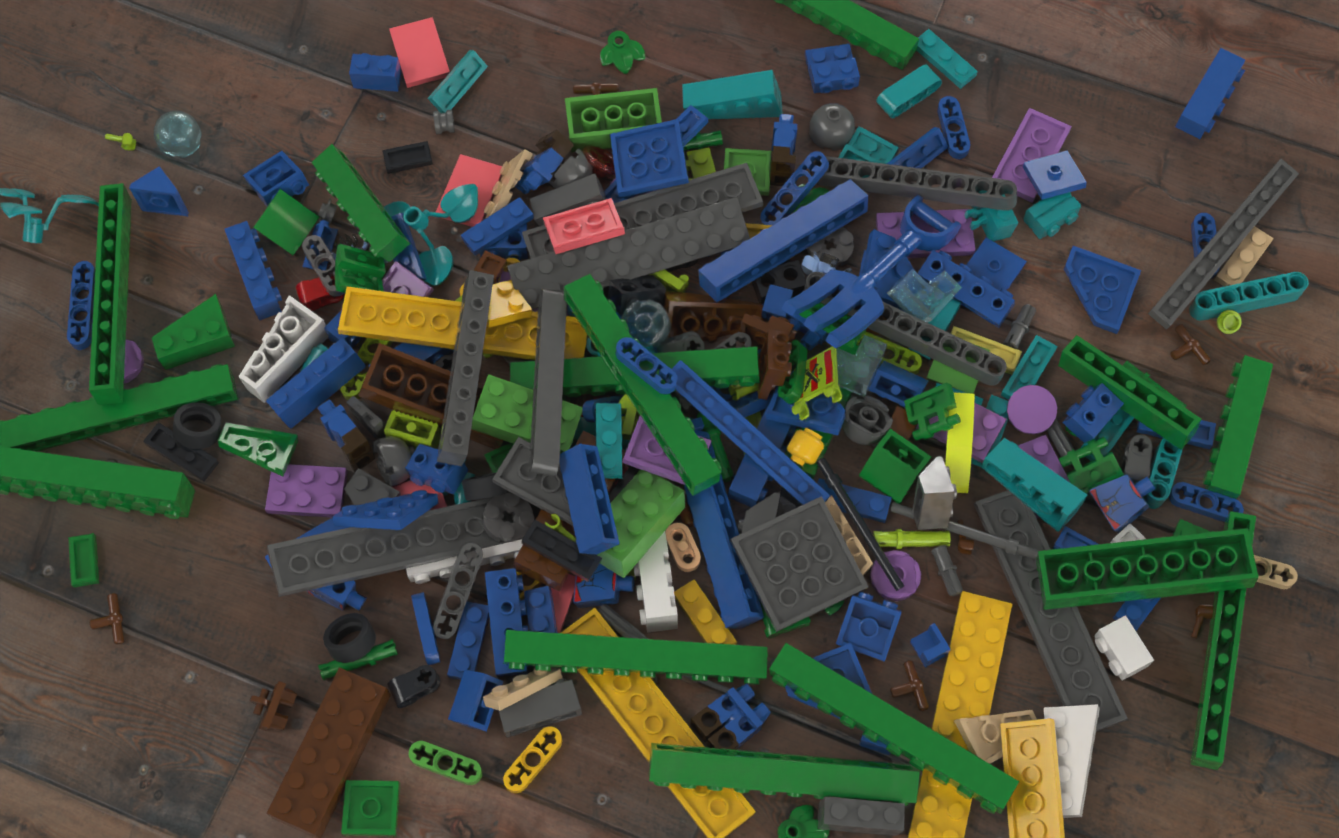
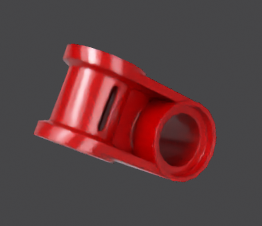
M333 275L330 278L333 285L335 286V278ZM319 277L302 281L296 285L299 302L311 311L338 303L345 296V294L337 297L330 295Z

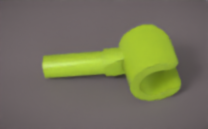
M124 133L123 136L105 135L107 140L120 142L121 148L124 150H135L136 140L133 139L130 133Z
M551 514V518L557 524L551 526L545 522L546 526L576 543V537L565 530L559 516Z

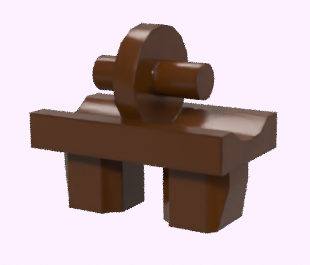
M278 681L275 684L270 700H267L270 691L263 688L259 697L251 696L249 701L256 705L253 714L260 716L263 707L266 708L259 729L267 731L269 728L279 731L284 730L288 716L276 712L278 704L291 708L297 696V693L285 688L286 683Z

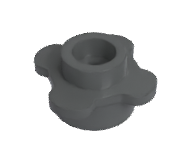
M330 198L327 204H322L318 216L322 217V220L329 223L332 222L337 209V205L332 204V199Z

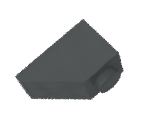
M773 493L747 510L745 519H739V534L776 518L780 493Z

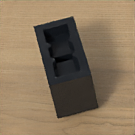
M799 260L785 261L752 281V285L758 302L764 305L769 287L763 286V283H770L793 290V297H795L805 289L806 279ZM791 276L795 278V280L789 281L786 280L785 277Z
M653 274L633 279L610 280L608 300L610 299L614 303L616 312L619 315L663 309L666 288Z

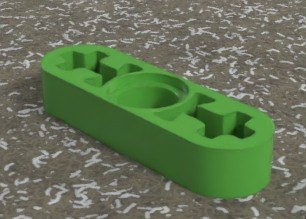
M417 741L409 748L410 760L420 768L466 785H474L482 778L480 764L471 758L425 741ZM422 748H425V752L434 757L433 765H429L431 763L429 758L422 757L418 760L415 754L416 750L421 751ZM444 756H449L453 759V765L448 770H442L438 767L440 758ZM458 761H462L460 766L465 769L474 766V771L477 774L475 776L471 775L467 779L465 772L457 770Z

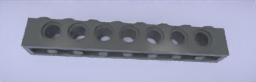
M470 270L464 283L437 462L462 466L468 454L494 275Z

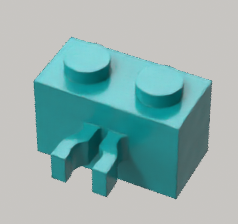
M982 190V191H979L978 193L984 194V193H986L987 191ZM972 206L973 209L966 210L964 214L966 219L970 217L978 218L977 221L971 222V230L977 229L981 225L987 238L993 242L1011 237L1019 223L1012 209L998 210Z

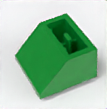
M889 429L874 449L859 477L900 504L918 481V476L929 465L931 456L892 429Z

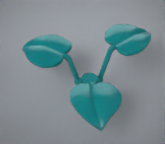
M475 184L462 185L445 194L440 206L446 213L429 212L427 209L422 212L419 208L415 206L410 207L409 204L403 201H396L384 206L391 217L403 213L404 221L408 226L416 230L429 246L430 251L422 252L419 258L427 278L424 281L433 286L440 285L450 275L453 268V255L445 246L434 249L433 244L424 233V229L427 228L429 223L428 216L448 218L450 216L456 223L470 220L478 208V187Z
M0 188V195L18 197L23 201V205L1 202L0 207L9 218L24 214L25 221L22 240L30 243H42L43 230H48L49 224L61 203H91L99 207V202L88 196L75 194L61 195V197L57 198L45 223H42L41 218L31 217V214L42 213L43 210L28 206L27 197L35 198L34 193L23 189Z

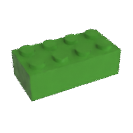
M657 88L565 98L569 139L574 144L571 152H575L577 149L589 151L612 148L610 134L662 123Z
M488 374L473 415L471 429L513 444L518 437L530 443L533 390ZM563 400L560 454L570 449L583 407Z
M640 470L610 503L619 545L597 554L602 558L600 564L622 578L626 577L685 508L684 490L664 478L644 470Z

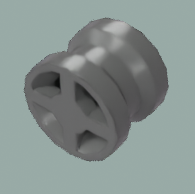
M447 110L445 113L433 111L436 135L442 134L444 131L455 133L452 110Z

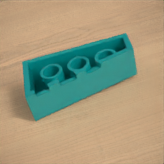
M773 70L682 84L684 111L692 105L708 119L779 117L780 114H783L782 95Z
M1006 438L985 457L981 466L1057 532L1078 512L1087 497L1086 493L1027 454L1016 443Z

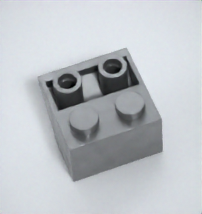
M937 456L918 476L912 509L918 530L948 528L949 518L953 516L952 503L953 499L957 497L956 485L952 484L950 480V469L948 466H945L942 456Z

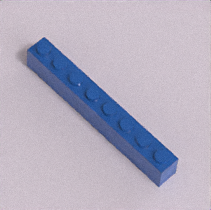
M851 179L837 185L833 190L820 195L816 200L800 207L788 217L782 218L779 222L767 229H763L751 239L743 241L731 251L723 253L721 257L711 263L705 264L699 269V285L716 303L866 213L868 211V195Z
M694 430L697 436L710 440L709 433ZM711 443L708 453L712 458H716ZM720 475L718 483L694 496L684 485L687 503L693 515V523L698 532L700 547L705 556L707 571L713 583L714 595L718 600L721 619L725 624V628L742 629L763 619L764 615L758 595L730 542L731 538L739 535L722 476Z

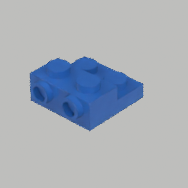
M850 44L805 50V59L814 93H829L833 90H850L858 87L860 75L856 59L852 56Z
M280 151L243 175L246 182L253 188L266 206H268L279 189L292 197L293 195L302 194L305 188L309 186L303 172L283 151Z
M865 592L852 595L836 644L844 646L852 643L854 651L885 662L902 611L897 609L898 604L891 601L883 600L882 604L872 601L874 596Z

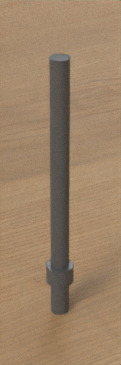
M893 502L891 512L914 519L912 514L913 508ZM950 520L948 528H942L1005 549L1006 553L1015 556L1020 554L1035 560L1037 559L1039 550L1022 545L1020 541L1012 538L1007 540Z

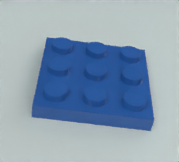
M679 119L610 134L617 190L620 198L689 183Z

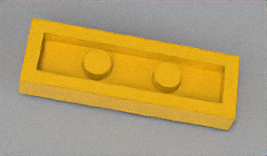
M695 579L674 592L675 599L705 643L737 644L736 639L730 630L725 628L721 617Z

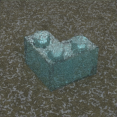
M912 269L903 275L887 294L906 313L928 323L938 315L962 287L945 270L927 283Z
M864 335L855 355L836 348L838 385L865 397L884 358L887 344Z

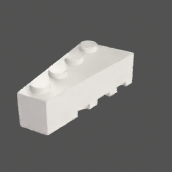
M290 295L285 301L286 306L283 311L279 312L275 317V324L270 332H266L262 338L263 343L258 351H254L239 375L246 389L264 403L306 361L314 346L317 347L319 343L322 344L328 338L324 329L326 326L324 320Z
M1098 704L1044 707V719L1051 718L1055 722L1063 818L1082 817L1091 756L1100 711Z

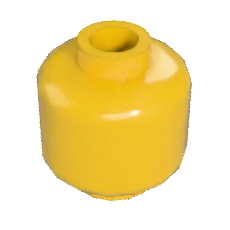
M808 428L797 430L787 446V451L792 455L790 459L802 467L805 463L809 465L814 464L824 449V444L821 441L823 437Z

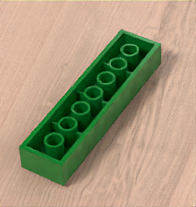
M0 446V494L8 495L9 492H14L25 498L41 496L43 499L52 502L62 499L74 505H81L82 502L90 503L96 508L105 509L106 506H110L122 512L138 510L140 513L149 516L159 513L171 519H179V517L188 518L195 489L183 472Z
M1248 528L1038 551L1036 559L1044 610L1253 588L1259 578Z

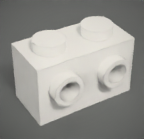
M1126 615L1099 629L1094 635L1098 650L1101 653H1105L1110 661L1109 667L1116 676H1119L1122 681L1147 668L1154 661Z

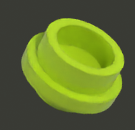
M1225 310L1217 318V327L1225 334L1235 333L1241 327V317L1236 311Z

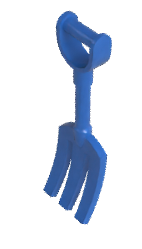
M917 195L905 208L900 223L902 236L895 241L894 246L866 273L856 276L844 271L830 270L807 290L785 301L781 309L790 316L798 315L817 305L838 289L840 292L825 306L808 316L803 324L812 332H816L836 322L858 305L862 306L845 323L828 334L825 341L834 348H838L859 335L883 314L884 305L882 299L874 289L876 283L903 257L909 256L916 248L924 251H935L945 247L957 235L962 224L958 221L951 222L923 202L922 196ZM915 214L938 230L939 233H929L917 228L912 223L910 217Z

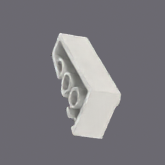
M665 531L634 566L635 576H640L641 585H636L638 601L643 600L644 609L639 610L641 625H646L647 633L678 629V613L675 605L674 587L672 586L670 562H668L669 554Z

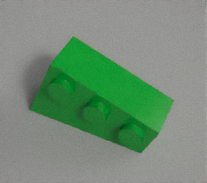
M216 294L152 337L157 358L165 370L235 347L223 307Z

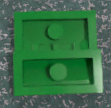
M279 189L253 228L291 255H294L319 216Z
M339 244L335 260L336 291L346 293L347 287L384 291L382 277L386 273L384 258L380 257L378 259L372 252Z

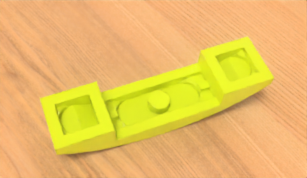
M954 393L957 408L948 411L949 416L957 413L960 416L961 422L954 425L953 429L947 431L945 466H948L950 469V480L952 484L956 485L957 493H968L975 394Z

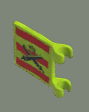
M833 346L806 361L803 394L792 406V413L794 415L799 413L801 421L810 415L806 402L824 393L827 398L832 397L833 403L842 399V393L838 385L836 348Z

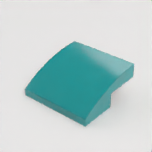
M858 126L850 142L845 145L838 158L887 164L895 158L899 147ZM865 175V176H863V177H861V178H867V177H869L870 175Z

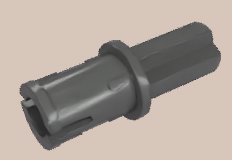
M1030 304L1022 307L1017 319L1011 323L1012 328L1003 342L1004 345L1014 346L1013 348L1015 349L1019 348L1022 338L1029 332V325L1036 313V308Z
M943 545L934 548L931 553L939 569L938 575L942 576L948 594L950 596L961 594L963 588L956 573L957 566L953 565L947 546Z

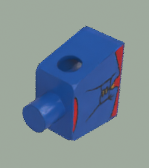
M1124 475L1094 487L1089 492L1114 531L1119 534L1128 524H1131L1149 508L1144 496L1156 488L1148 476L1134 483L1128 475Z
M600 564L589 582L576 575L573 603L578 608L617 604L620 591H634V576L622 578Z
M355 581L307 591L308 594L342 611L347 605L360 611L367 597L355 591ZM339 589L344 590L342 593H336L335 591Z

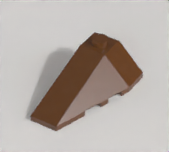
M665 292L664 305L661 310L662 337L665 339L688 331H694L699 334L702 341L709 340L710 342L717 340L718 337L729 334L733 335L740 332L741 321L745 313L762 318L763 304L727 298L716 303L711 296ZM694 340L690 341V347L694 346Z

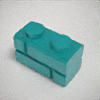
M1070 192L1043 199L1026 210L1023 219L1039 239L1047 235L1052 237L1060 230V226L1065 223L1070 225L1077 220L1081 204L1074 196L1072 197Z

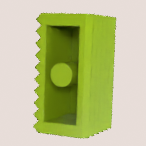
M395 410L391 411L384 429L386 437H398L404 440L408 447L412 445L414 449L419 444L437 449L441 437V431L437 422L433 424L432 421H424L423 418H415L414 415L401 414L400 411L396 412Z

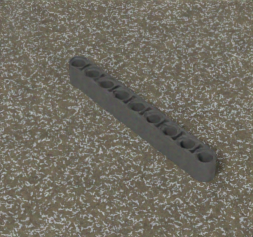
M826 156L829 168L816 183L821 186L836 187L851 179L865 192L909 198L920 195L924 200L998 210H1011L1017 204V187L1010 180ZM815 160L813 162L815 166L820 167L822 165L820 161ZM865 175H870V176L867 177V178H861V177H863V176H865ZM893 178L891 181H884L885 179ZM911 181H915V182H916V183H914V184H907V183H909V182H911ZM934 184L939 185L938 187H931ZM958 187L963 188L962 190H958V191H957V190H954L955 188H958ZM982 190L987 191V192L984 193V194L978 193L979 191H982ZM1003 194H1011L1008 197L1002 196Z
M821 272L809 274L804 291L820 280L825 274ZM837 289L821 301V303L827 304L834 298L833 295H837L840 291ZM883 302L884 311L882 316L886 317L887 320L882 321L877 318L867 327L990 386L997 385L1002 380L1007 368L1006 362L1001 357ZM854 308L847 315L853 316L858 309ZM899 326H906L909 330L902 331ZM922 336L929 337V338L931 339V341H930V342H926V341L922 340L921 337H922ZM943 347H950L954 352H947ZM971 357L976 363H970L966 358ZM988 368H995L998 374L991 373Z
M542 288L538 303L529 472L556 476L560 458L567 303L564 300V292Z

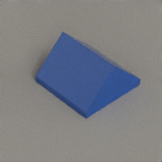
M160 166L130 184V190L142 211L188 217L189 212L178 190Z

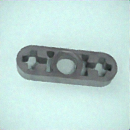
M316 235L305 238L302 243L305 256L327 292L336 297L345 294L336 291V287L331 281L330 277L334 275L335 278V259L322 238ZM315 245L318 248L320 255L316 256L314 250L311 249L310 246ZM324 261L331 262L332 265L328 270L323 271L318 268L320 263Z

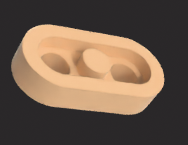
M683 523L671 524L665 534L667 545L677 567L684 572L696 570L700 565L701 555L689 528ZM675 535H681L682 540L676 541L673 539V537ZM685 557H691L692 562L685 563L683 559Z

